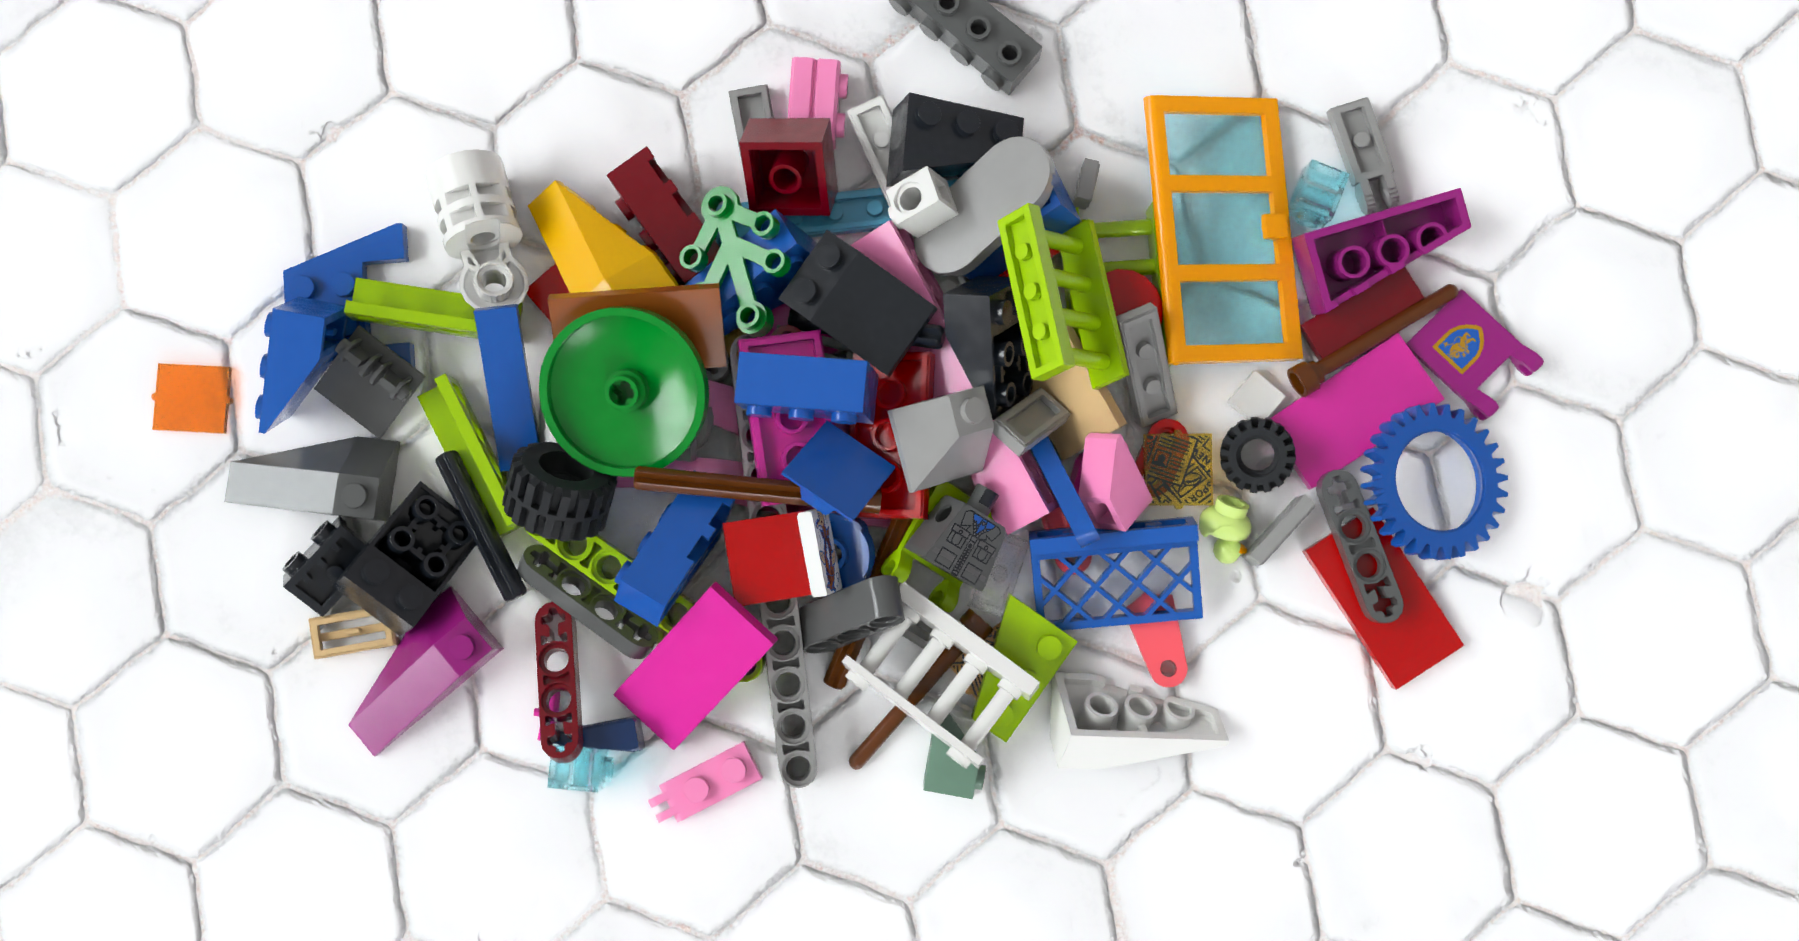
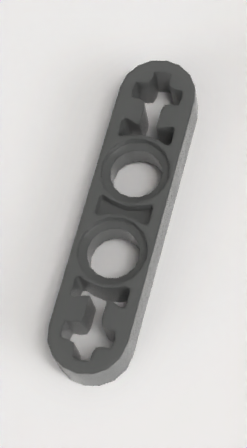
M1346 470L1329 471L1317 481L1316 492L1360 608L1365 617L1372 622H1393L1402 614L1404 607L1403 598L1373 521L1370 520L1371 516L1368 508L1363 504L1365 500L1358 482ZM1333 477L1337 483L1344 482L1346 485V490L1341 492L1344 504L1353 501L1355 508L1335 513L1334 507L1342 506V503L1337 494L1330 495L1328 492V487L1333 485ZM1348 515L1357 517L1362 523V532L1355 539L1348 538L1342 531V521ZM1363 554L1373 556L1377 562V571L1370 578L1363 577L1357 570V560ZM1383 579L1385 586H1377V590L1381 598H1389L1391 601V605L1386 607V615L1382 611L1374 610L1373 604L1378 602V596L1375 589L1366 591L1364 584L1378 583Z
M536 544L526 548L517 567L520 577L624 655L633 659H644L650 654L658 640V631L652 623L615 602V595L546 546ZM554 574L557 575L556 580L552 579ZM562 584L576 586L580 590L581 595L567 593L563 589ZM595 608L608 610L614 619L607 620L601 618L596 613ZM620 623L624 624L622 629L618 628ZM636 636H638V637H640L641 639L638 641V640H636V639H634V638H635Z

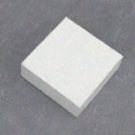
M1254 370L1228 399L1227 403L1247 420L1251 419V417L1265 419V417L1268 418L1286 396Z

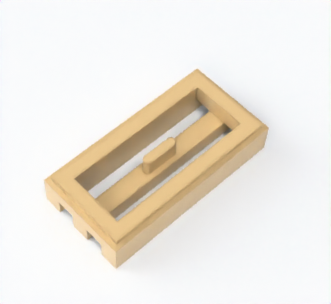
M364 609L308 619L314 659L396 646L400 643V639L396 636L395 632L383 623L321 633L320 626L372 617ZM385 631V639L323 649L322 642Z

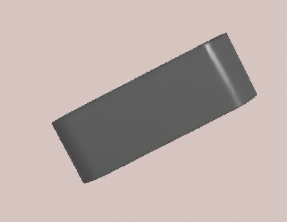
M881 575L868 578L800 607L799 618L804 652L813 654L829 652L902 623L905 618L898 577Z

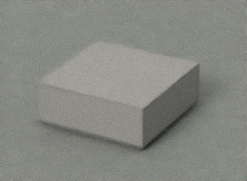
M1085 158L1080 169L1073 199L1074 207H1079V209L1083 210L1089 207L1099 173V161Z

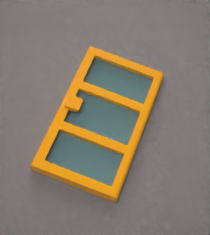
M1150 95L1144 97L1168 365L1285 362L1303 359L1278 99Z

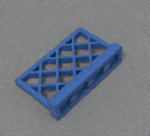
M1193 516L1134 521L1126 532L1095 528L1100 540L1083 548L1080 547L1070 527L1028 531L1036 612L1045 617L1044 606L1056 594L1072 607L1063 619L1049 620L1062 630L1203 618L1197 541H1199L1198 524ZM1188 547L1189 562L1178 574L1161 561L1171 548ZM1161 549L1156 556L1149 551ZM1141 551L1151 561L1136 578L1121 566L1120 563L1129 552ZM1119 553L1115 559L1111 558L1108 554ZM1091 555H1099L1110 564L1096 581L1078 568ZM1068 557H1078L1074 563L1067 559ZM1058 559L1068 569L1054 585L1041 575L1040 560ZM1156 565L1174 578L1159 596L1142 583ZM1115 569L1132 582L1118 599L1101 586ZM1189 572H1190L1191 584H1189L1186 580H1184V577H1185ZM1073 573H1076L1091 586L1077 603L1060 590ZM1180 583L1192 593L1193 608L1174 609L1164 600ZM1042 584L1045 585L1048 589H1050L1044 597L1042 592ZM1137 587L1154 599V602L1145 612L1134 613L1123 604ZM1096 590L1113 603L1103 616H1092L1082 608ZM1160 605L1166 609L1162 611H1155ZM1118 609L1125 613L1114 615ZM1077 612L1083 616L1081 618H1073Z

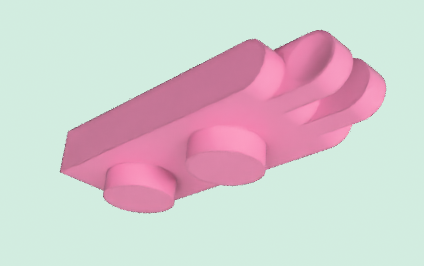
M745 741L660 784L659 787L662 793L649 799L648 802L651 808L667 801L670 808L655 816L659 823L672 816L675 817L678 823L761 780L763 776Z

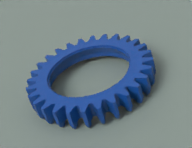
M1428 403L1409 407L1402 412L1393 414L1390 417L1391 421L1380 424L1379 430L1382 433L1370 437V442L1378 448L1367 449L1363 453L1374 464L1360 468L1361 472L1372 476V480L1362 483L1360 488L1371 490L1374 493L1363 504L1366 506H1378V510L1371 515L1370 520L1373 522L1386 521L1379 530V534L1383 536L1395 534L1391 540L1392 546H1405V554L1418 555L1423 560H1448L1466 556V552L1478 550V542L1490 539L1487 530L1496 529L1500 525L1493 515L1503 514L1506 510L1497 502V498L1508 497V492L1498 487V483L1508 480V475L1497 473L1496 468L1504 464L1505 460L1504 458L1492 457L1493 452L1499 447L1498 443L1485 444L1484 442L1490 431L1487 428L1475 431L1478 419L1476 417L1464 419L1465 410L1457 409L1451 411L1449 404L1436 406L1435 403ZM1428 432H1441L1455 440L1466 452L1475 473L1476 495L1473 507L1465 521L1459 527L1451 530H1434L1417 522L1403 506L1397 490L1396 470L1403 450L1413 439Z

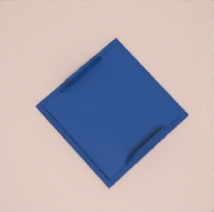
M826 421L787 465L781 475L800 487L801 499L825 516L836 511L850 522H853L896 467L829 421Z

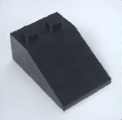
M828 230L825 231L778 298L792 310L856 355L868 361L888 377L892 375L938 310L932 303Z

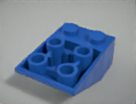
M298 297L274 307L272 312L268 313L264 325V335L269 337L268 352L263 355L259 368L260 378L264 379L263 394L259 395L255 405V418L260 419L258 433L265 434L292 417L338 355L335 348L346 335L348 316L344 313L345 305Z

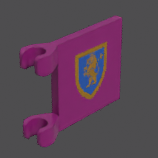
M1463 289L1458 292L1455 299L1445 304L1406 343L1414 356L1462 399L1472 414L1481 421L1491 417L1498 410L1499 406L1495 400L1477 388L1509 358L1521 374L1529 376L1536 372L1544 363L1543 358L1539 354L1521 344Z

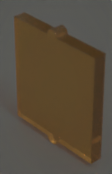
M158 363L156 392L151 395L152 400L155 401L152 430L227 434L229 405L233 403V398L230 397L232 368Z

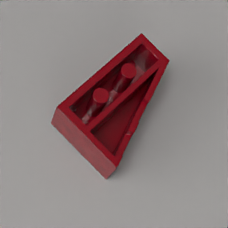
M646 146L606 176L620 196L615 201V204L628 221H631L633 218L637 219L644 229L638 235L645 245L654 252L659 249L668 261L665 263V266L679 284L683 281L686 284L698 273L691 272L681 265L679 260L680 253L684 247L694 245L703 223L679 194L678 188L673 181L668 179L654 158L655 156ZM715 240L707 253V266L714 261L720 248ZM698 253L691 257L690 264L696 262Z

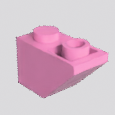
M1089 433L1085 437L1079 497L1095 528L1126 532L1153 501V498L1122 435Z

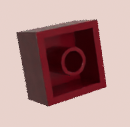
M749 118L739 142L749 210L756 213L761 211L771 213L777 209L780 213L787 216H830L838 193L830 118Z

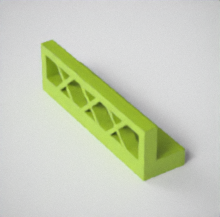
M356 277L352 301H345L344 313L354 321L478 339L474 316L475 309L465 301L462 293ZM523 303L518 305L520 322L522 319Z
M445 373L434 379L437 387L417 396L444 452L456 450L459 453L502 538L521 528V526H517L511 521V517L506 515L502 505L507 478L503 471L500 472L499 462L458 380Z

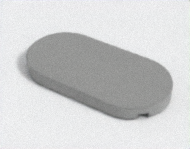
M1012 137L994 145L949 187L959 215L919 238L914 236L915 252L920 262L926 268L941 276H961L978 267L1002 245L997 223L999 219L1027 203L1038 205L1041 209L1049 199L1053 189L1051 184L1053 174L1055 175V164L1050 153L1038 142L1027 137Z

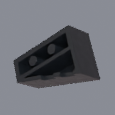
M909 92L893 109L886 187L894 186L925 166L931 168L941 177L956 176L960 178L997 143L1012 137H1023L1024 118Z

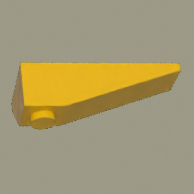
M555 180L528 205L570 293L680 286L656 252L648 246L638 243L626 234L627 231L624 228L610 222L598 213L593 205L561 181Z

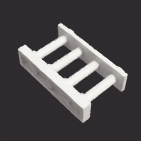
M903 582L899 587L905 620L894 627L886 629L860 664L846 655L842 661L845 668L849 670L845 677L864 692L870 686L948 745L950 748L946 754L959 765L967 769L970 764H973L979 769L984 762V758L975 752L976 748L1013 699L1018 700L1020 696L1029 701L1039 688L1040 682L918 591ZM920 620L932 629L929 634L932 638L894 689H891L873 674L912 623L916 625ZM954 645L966 654L963 659L965 664L926 715L906 699L944 649L950 650ZM987 670L1000 680L997 684L1000 689L960 741L940 725L979 673L983 675Z

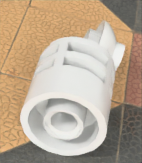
M469 149L450 153L434 161L427 168L425 177L433 208L438 215V227L444 235L442 240L444 250L450 257L461 259L464 267L459 277V286L465 301L474 309L511 304L519 305L524 300L529 289L528 275L523 266L512 257L510 249L514 248L521 241L523 233L518 220L515 219L517 211L511 199L512 193L501 157L492 151ZM491 283H498L504 287L502 290L494 292L485 289Z

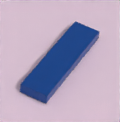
M518 304L475 308L474 310L500 472L510 471L512 458L519 448L528 447V444L539 443Z

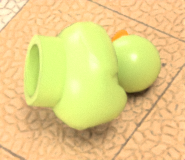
M1223 494L1217 496L1215 505H1211L1202 511L1199 518V530L1204 537L1212 535L1219 538L1214 544V555L1221 563L1230 564L1237 561L1241 554L1247 553V548L1239 541L1248 538L1252 526L1250 519L1246 516L1249 505L1237 497Z

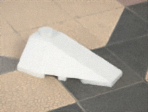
M1056 672L1052 678L1049 736L1058 769L1098 770L1225 747L1229 743L1220 713L1216 708L1174 696H1169L1162 700L1143 694L1142 687L1131 684L1128 690L1106 684L1107 677L1096 674Z

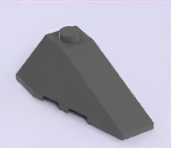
M357 436L231 461L224 502L385 522L390 516L401 442Z

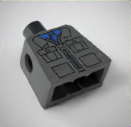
M977 484L967 503L948 495L942 497L928 515V520L923 521L904 548L959 581L982 592L1006 534L1005 527L988 517L999 495L987 487Z

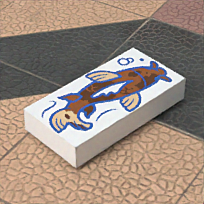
M815 508L798 513L797 520L813 598L827 596L843 589L829 514L825 516Z

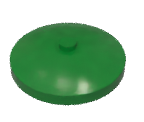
M612 306L577 318L568 324L553 340L544 357L540 371L539 398L542 413L550 432L572 458L584 466L603 474L634 477L636 467L664 468L679 458L693 444L703 427L707 415L709 384L706 369L698 350L678 326L667 318L647 309L632 306Z

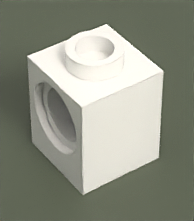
M928 166L886 190L891 205L888 208V213L892 222L898 229L903 228L916 238L959 215L947 180Z

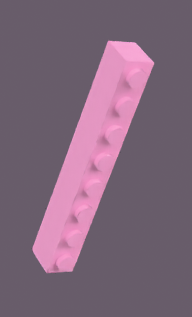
M889 220L851 244L852 247L936 306L938 310L928 324L940 325L945 329L944 293L932 271L926 268L918 259L914 247V238L911 233L903 228L898 229L892 220ZM946 336L941 349L911 346L908 352L931 351L935 354L933 398L973 388ZM992 434L983 471L971 474V479L975 486L977 484L983 485L999 495L990 513L993 520L1005 527L1006 533L1009 535L1059 507V504L1030 450L1018 457L1000 439Z

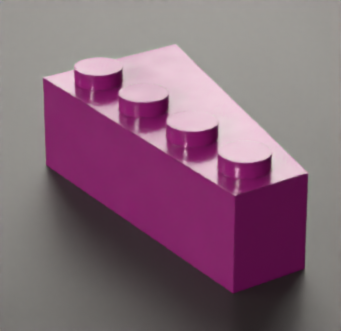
M1461 188L1291 238L1312 316L1331 311L1349 298L1370 288L1376 282L1397 272L1415 259L1431 252L1470 229L1472 226Z

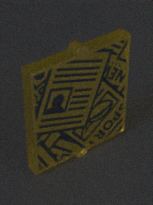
M1175 430L1172 434H1143L1144 481L1153 498V501L1148 506H1174L1176 510H1180L1183 506L1213 505L1212 433L1182 434L1181 430Z

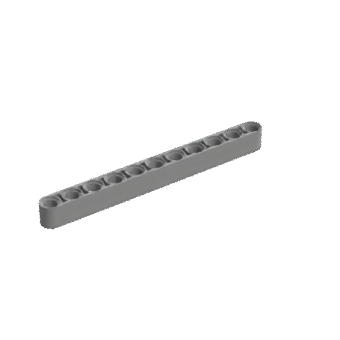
M748 334L735 339L730 348L734 399L738 370L737 341L755 338ZM735 404L743 476L751 477L756 467L753 447L746 438V433L750 429L748 416L746 415V409H742ZM746 500L748 518H756L757 512L764 508L761 507V501ZM786 504L766 506L775 509L778 514L787 513ZM796 597L789 599V605L783 612L774 613L767 608L766 602L759 603L761 623L771 633L788 631L794 637V646L788 653L779 654L771 647L765 653L778 768L783 781L793 788H803L812 783L817 775V759ZM786 672L796 674L799 679L797 690L789 695H784L776 689L778 677ZM791 714H797L804 720L802 731L795 736H788L781 730L783 719ZM796 756H802L809 761L807 772L800 777H793L786 772L788 761Z

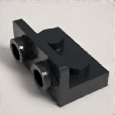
M341 516L337 517L333 523H330L328 520L325 521L312 535L311 540L314 543L304 554L297 551L282 568V571L285 572L283 575V588L322 617L343 596L332 585L367 544L363 538L347 527L346 520Z

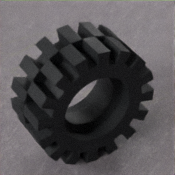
M1251 417L1248 420L1243 419L1237 422V425L1233 428L1231 427L1223 439L1220 449V464L1222 470L1226 473L1227 479L1230 482H1234L1237 488L1250 490V493H1257V491L1270 492L1272 488L1280 487L1284 484V480L1290 477L1293 472L1292 469L1296 461L1293 439L1285 430V427L1280 423L1274 422L1273 419L1266 417L1265 419ZM1251 440H1265L1274 450L1272 463L1263 470L1250 469L1242 461V448Z

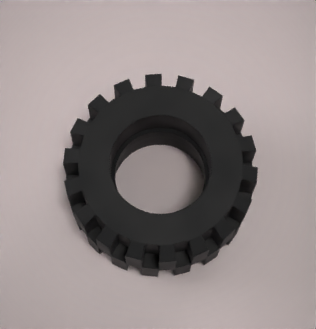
M559 443L528 444V447L519 448L512 458L502 505L506 515L512 518V522L517 526L524 527L526 531L532 534H538L543 538L557 539L559 541L586 540V537L593 538L597 536L599 531H603L606 526L618 482L616 480L617 476L603 474L584 466L572 458Z

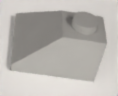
M984 385L888 410L909 493L983 471L994 430V423Z

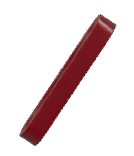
M549 602L539 608L535 615L540 740L542 750L548 757L557 763L566 764L574 761L580 755L584 743L577 626L573 616L554 602ZM559 614L565 620L558 623V636L562 641H555L553 630L546 624L552 622L554 619L553 615ZM558 651L567 653L569 659L565 668L557 672L548 670L547 661L553 653ZM560 691L570 693L571 701L565 710L561 712L550 710L549 702L555 693ZM551 721L563 722L565 735L572 739V742L565 744V751L560 752L553 745L554 742L560 740V728L555 723L550 724Z

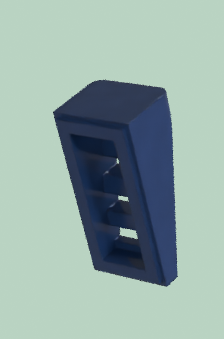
M637 716L583 725V747L627 752L641 751L645 748L642 724ZM560 729V740L553 744L565 746V744L572 742V739H569L563 729Z

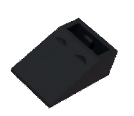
M979 275L943 294L945 336L972 387L984 385L992 420H995L1029 396L1033 380L1031 379L1030 371H1028V361L1010 278Z
M420 481L361 549L332 586L397 635L401 636L415 627L474 549L476 543L460 511Z

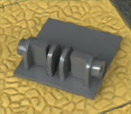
M359 325L349 339L344 338L336 346L335 351L338 355L314 387V390L381 439L426 376Z

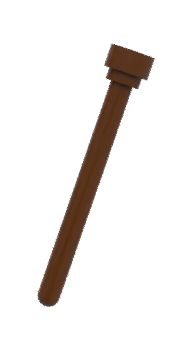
M1454 284L1443 286L1318 362L1310 361L1307 363L1302 361L1287 370L1290 384L1301 397H1307L1320 389V384L1325 380L1324 376L1455 299L1459 292L1457 286Z
M968 608L959 619L963 626L982 640H985L994 630L971 608ZM954 645L950 650L945 648L906 700L916 707L963 652ZM894 706L850 756V767L855 770L861 769L908 715Z

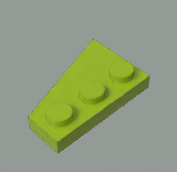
M1008 593L1004 614L994 639L993 648L1038 680L1040 684L1029 701L1022 696L1018 700L1013 699L990 729L991 733L1004 742H1007L1078 642L1010 593ZM987 670L984 673L971 715L974 721H976L1000 689L997 686L1000 680Z

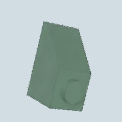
M949 713L940 726L961 741L965 735ZM931 734L922 785L923 791L973 799L975 789L982 790L986 765H981L978 769L973 764H970L965 769L946 754L950 747Z

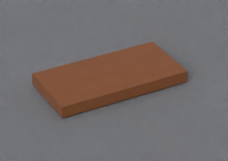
M720 283L549 294L548 296L553 340L568 324L587 313L612 306L639 307L655 312L678 326L698 350L705 368L727 367Z

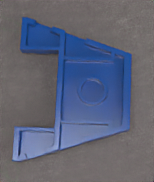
M395 223L283 270L285 303L298 297L345 305L346 300L352 301L356 277L368 279V265L409 262L407 226L403 223ZM348 317L345 338L349 339L359 325L371 334L370 323L354 321ZM410 342L385 344L415 367L414 344Z

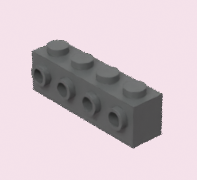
M889 0L890 5L903 16L909 14L920 23V29L926 36L933 41L940 39L950 47V53L959 63L964 66L971 64L982 73V80L995 91L1001 89L1007 95H1010L1040 59L1043 47L986 0Z

